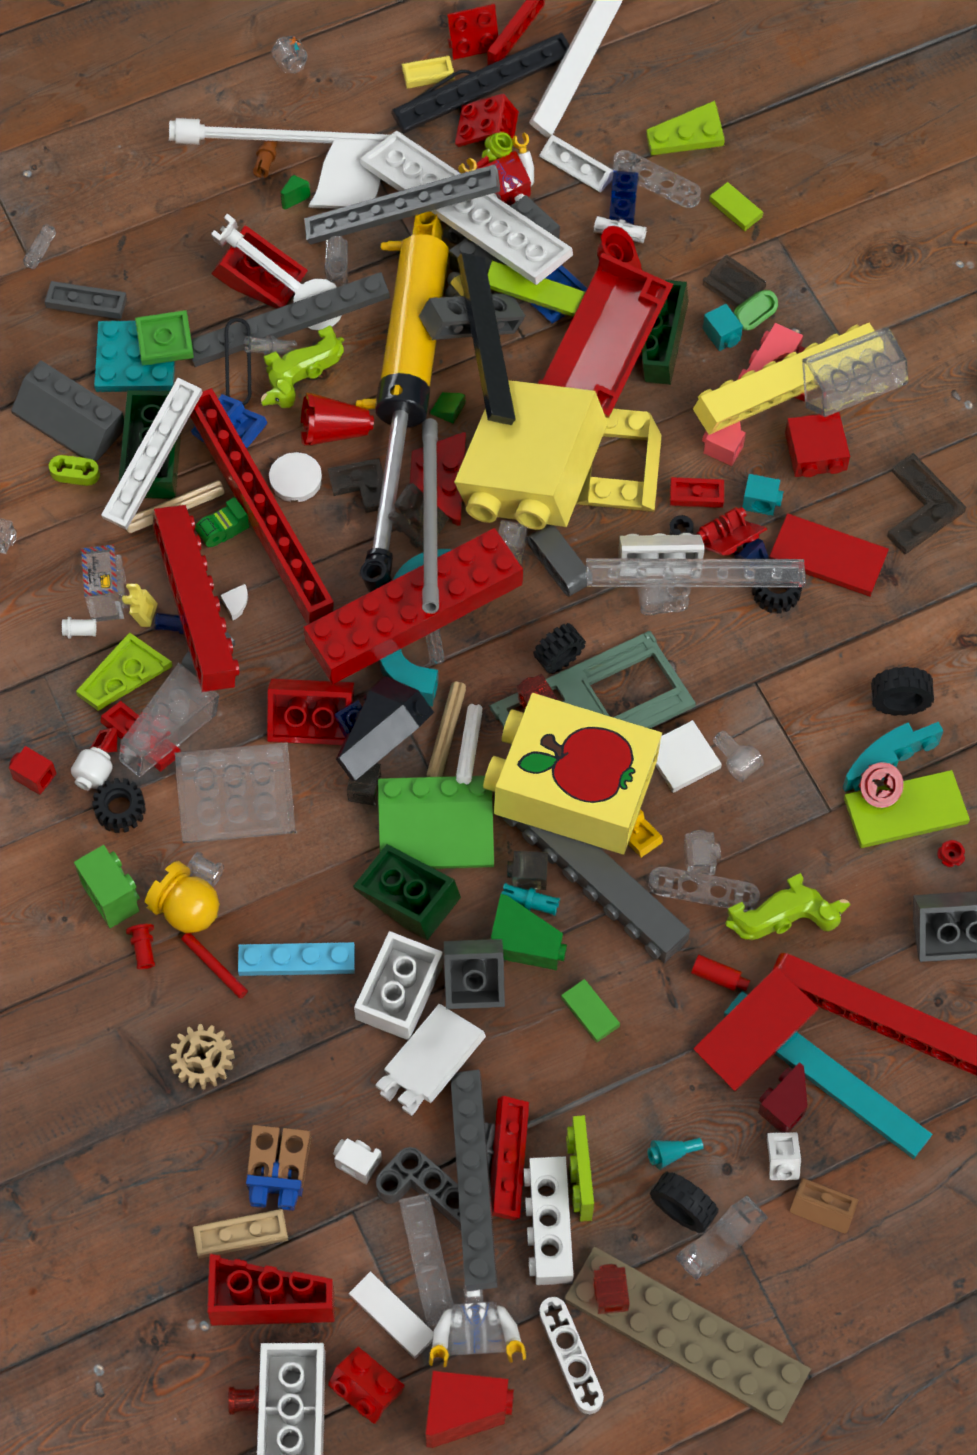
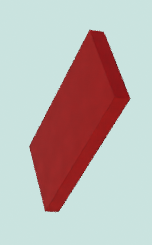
M787 513L769 556V561H774L776 564L778 560L783 561L782 566H786L788 562L792 564L791 569L796 567L799 570L798 572L871 597L889 548Z
M776 967L693 1050L736 1092L819 1008Z

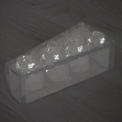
M178 663L122 738L119 761L137 776H142L217 715L219 694L215 691L201 692L198 678Z

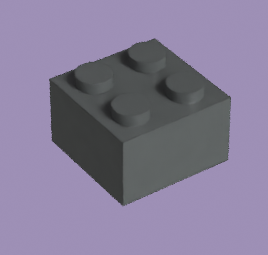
M502 939L444 941L446 1009L505 1007Z

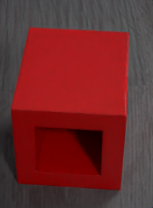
M27 746L20 753H16L9 764L12 778L39 795L42 794L57 774L52 761Z

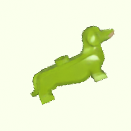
M330 325L318 331L319 336L324 337V339L316 345L292 350L282 358L276 351L264 356V362L267 365L266 371L269 374V382L273 389L262 396L261 404L263 406L277 404L281 408L292 407L296 398L293 385L308 377L317 378L324 369L337 364L344 352L342 345L344 338H336V334Z
M799 873L787 880L790 889L776 892L756 910L744 912L745 905L743 902L728 908L729 917H727L725 924L745 940L759 939L775 931L777 934L784 933L790 929L792 922L800 918H809L821 930L828 932L840 924L841 914L850 906V903L845 899L828 903L826 900H823L816 889L803 885V876Z

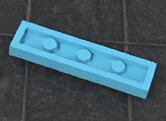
M354 942L239 945L238 974L239 976L355 974Z

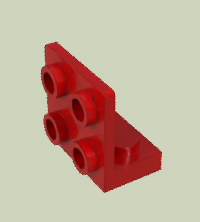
M504 93L463 105L455 144L458 147L486 140L487 137L500 132L507 133L513 139L519 111Z

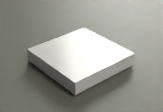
M693 720L662 736L656 767L673 793L721 769V762Z

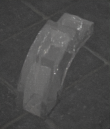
M745 1196L733 1204L705 1234L682 1249L675 1259L695 1280H698L703 1275L708 1276L731 1257L760 1228L768 1216L748 1196Z

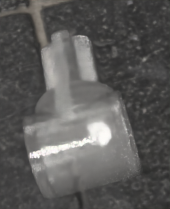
M720 731L713 738V743L728 757L726 761L727 768L736 780L743 782L764 765L762 756L754 747L750 745L747 747L745 745L739 746L726 731Z

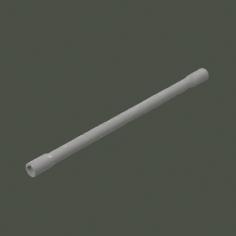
M429 418L422 422L424 587L422 589V609L426 613H435L439 610L437 566L438 423L436 420Z

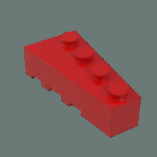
M209 1254L208 1316L211 1326L334 1322L335 1292L332 1279L297 1271L292 1273L281 1271L273 1266L265 1265V1267L248 1264L244 1260L235 1259L233 1261L223 1259L220 1255Z

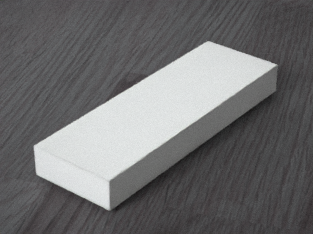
M371 1271L349 1293V1296L414 1359L433 1341L434 1332Z

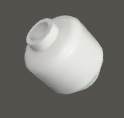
M96 747L82 750L71 767V774L76 779L75 784L87 791L90 788L97 789L100 785L103 787L113 769L110 761L111 757L105 751Z

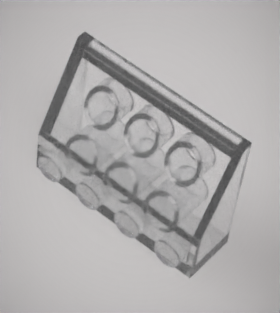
M288 742L175 753L183 844L296 833Z

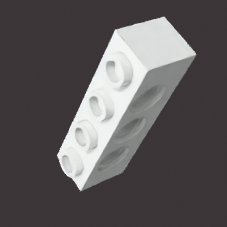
M566 1157L530 1158L529 1168H524V1186H530L531 1197L525 1198L526 1216H532L533 1227H527L528 1246H534V1257H529V1274L536 1277V1285L573 1284ZM542 1186H549L554 1190V1193L551 1196L545 1197L538 1190ZM545 1215H550L555 1218L556 1223L552 1226H544L540 1219ZM546 1245H553L557 1248L558 1253L554 1256H546L541 1249Z

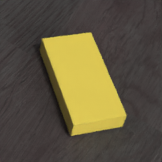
M450 56L402 64V72L407 89L439 83L454 73Z

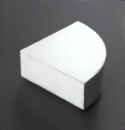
M245 584L220 595L232 620L241 616L247 605L248 592Z

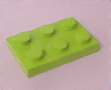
M585 1115L573 1116L572 1126L567 1127L566 1136L567 1153L573 1154V1156H570L569 1165L570 1183H576L573 1186L572 1194L573 1212H579L580 1222L592 1221L594 1197Z

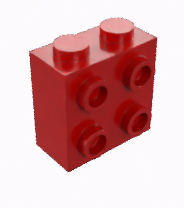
M840 412L787 418L785 436L795 477H813L817 474H838L842 471H847L850 453Z

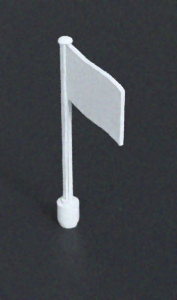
M176 118V121L169 120V141H175V144L199 145V140H204V138L332 143L323 163L318 189L309 204L310 208L339 209L376 198L381 179L361 165L360 158L390 136L388 134L206 127L205 124H200V119Z

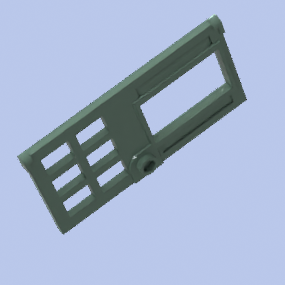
M649 630L493 703L489 707L496 720H499L504 728L509 715L508 711L527 703L532 693L544 695L557 689L564 703L609 716L590 685L653 656L674 689L613 718L650 729L696 707V703Z

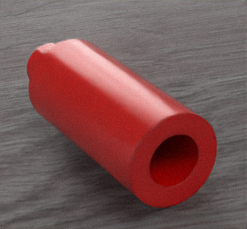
M700 954L691 971L693 975L732 991H735L736 987L747 991L751 981L741 977V971Z

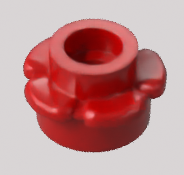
M955 840L944 842L937 851L938 858L947 867L960 866L965 860V849L960 842Z

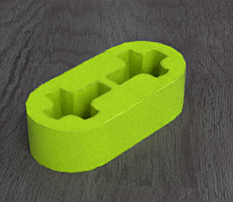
M58 455L49 462L50 474L58 482L90 486L95 484L100 478L97 462L89 458ZM62 465L66 466V468L62 469V472L57 471ZM87 469L92 470V472H89L88 475H83V473H85Z

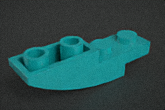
M939 722L914 732L910 724L906 723L880 737L852 765L845 777L843 790L845 792L852 789L855 791L861 790L858 786L861 783V774L869 768V765L884 762L897 767L898 761H905L912 757L914 753L923 749L924 751H929L937 747L943 734V729Z

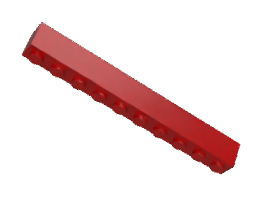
M212 388L203 391L190 417L237 501L247 513L251 526L308 625L333 612L334 601Z

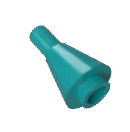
M701 1138L684 1142L652 1140L650 1147L647 1149L648 1158L652 1165L661 1170L685 1156L686 1153L702 1150L703 1142Z

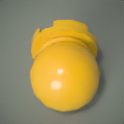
M180 861L173 862L165 868L169 873L161 883L155 880L145 898V903L148 905L146 908L155 915L163 912L165 919L170 925L181 932H201L207 929L218 916L220 903L216 890L202 878L197 876L189 877L190 869Z

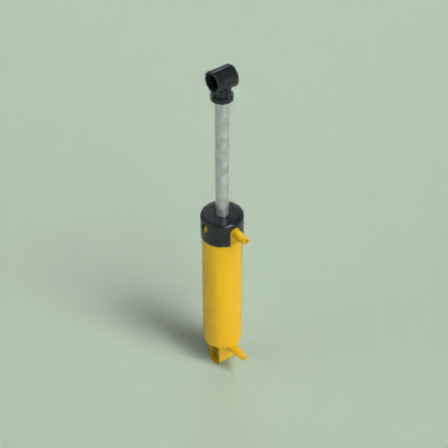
M431 211L415 216L412 236L402 241L381 243L382 250L400 251L382 374L378 385L377 398L356 401V406L375 409L376 415L380 420L391 425L373 548L367 551L365 563L360 569V575L369 593L392 581L393 554L389 551L406 429L422 424L427 418L430 383L437 340H432L419 315L429 298H443L449 257V248L441 240L443 231L437 214L435 215Z

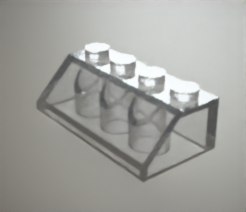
M888 327L802 359L805 407L824 417L908 384L907 359Z

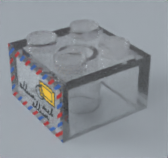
M114 545L81 548L84 596L90 618L96 619V622L124 619V608H128V605L122 601V596H127L124 586L126 584L125 568H123L122 556L116 555Z

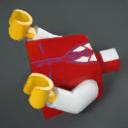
M526 133L522 134L524 144L518 143L516 135L512 139L513 146L519 149L520 153L517 154L516 151H513L507 156L483 166L487 167L495 164L497 167L500 192L493 193L492 195L509 206L525 195L529 197L531 195V186L534 184V165L530 151L526 149V145L529 143V136ZM472 158L467 159L466 162L470 170L466 169L462 163L459 165V173L462 174L476 170V161Z

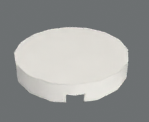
M299 452L285 454L271 465L269 472L271 489L276 496L284 501H306L313 497L321 487V467L314 458L307 454Z

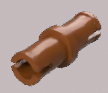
M263 140L261 146L258 147L256 152L257 160L253 168L255 176L262 178L263 174L264 178L268 177L271 163L276 158L275 150L278 141Z

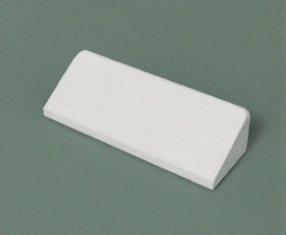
M552 134L539 157L600 193L617 174L609 167Z

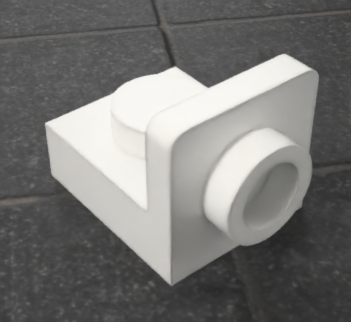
M767 1133L770 1180H798L800 1178L801 1166L798 1133Z

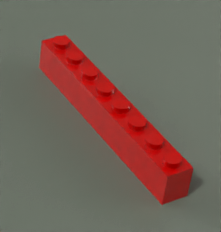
M186 505L154 509L153 529L201 692L234 688L235 677L239 676L240 673L237 659H233L231 655L233 654L231 638H226L225 635L226 621L224 617L219 615L218 596H213V579L211 575L207 576L206 573L208 568L205 555L200 553L201 540L200 536L194 533V517L188 514Z

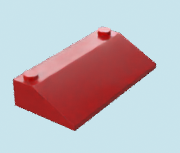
M602 252L594 277L543 380H539L538 384L595 391L605 417L609 418L673 284Z

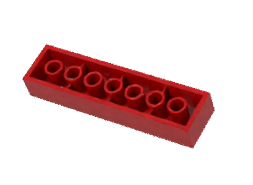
M493 528L437 557L439 610L435 613H426L422 609V589L424 587V565L304 626L305 643L332 685L523 585V568L497 530Z

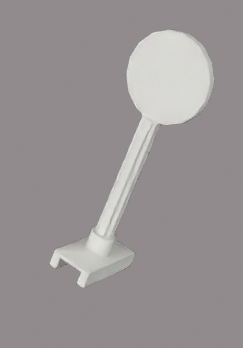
M228 214L224 217L228 226L226 228L222 226L220 229L222 234L220 235L215 230L211 234L214 241L220 246L224 247L226 243H229L234 248L238 247L294 291V303L337 288L334 283L326 279H313L304 284L299 283L243 238L244 235L237 231L238 225L236 220ZM342 315L307 328L321 330L330 325L333 327L340 321Z

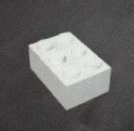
M389 931L355 1004V1019L409 1040L444 965L443 952Z

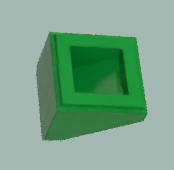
M295 175L290 177L280 192L282 208L286 210L307 200L311 196L310 184L307 180Z
M442 392L430 414L454 424L465 406V395L462 393Z

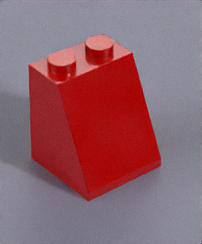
M433 1371L426 1426L427 1447L434 1448L505 1424L506 1415H512L514 1389H508V1379Z

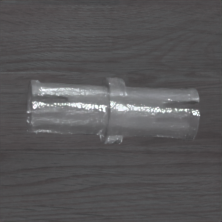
M246 336L243 343L250 345L249 347H244L246 353L252 352L268 355L276 351L278 355H285L297 349L291 348V346H297L295 340L276 339L275 336H267L266 338Z

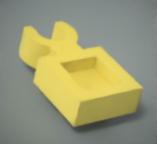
M126 584L130 595L122 596V601L124 604L130 605V615L141 627H151L158 603L146 589H141L138 584Z

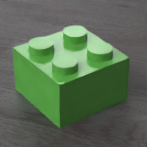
M102 845L74 862L81 885L109 929L139 912L137 901L140 900V897L135 890L137 887L131 876L124 874L121 868L122 863L114 851L109 853L106 847Z

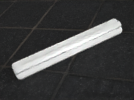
M470 704L467 708L456 773V781L459 784L465 783L467 785L472 780L483 709L479 704Z

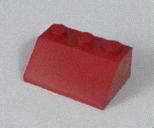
M271 678L268 687L267 742L342 745L347 734L352 731L354 682H337L332 685L330 681Z

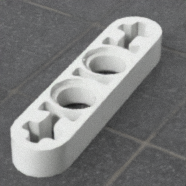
M557 1297L547 1298L540 1305V1320L574 1402L581 1412L585 1414L596 1413L602 1406L603 1392L570 1313L561 1299ZM553 1305L554 1309H561L558 1313L560 1324L562 1325L564 1322L568 1324L559 1326L553 1332L550 1328H555V1321L552 1316L546 1317L545 1315L548 1313V1306ZM569 1333L574 1339L572 1347L568 1349L560 1348L556 1343L558 1335ZM576 1361L583 1363L586 1367V1373L579 1378L571 1376L568 1371L569 1365ZM591 1379L592 1383H587V1389L591 1395H597L593 1406H590L588 1402L582 1403L581 1400L584 1398L583 1388L580 1386L578 1389H575L574 1385H581Z

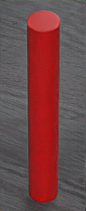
M186 933L181 940L239 999L247 994L248 990L191 933Z

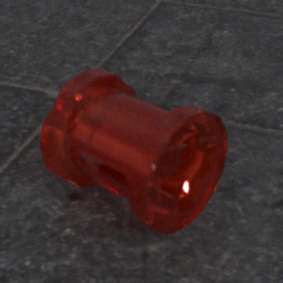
M256 1385L254 1389H235L234 1386H229V1415H235L236 1412L255 1411L256 1414H259V1385Z

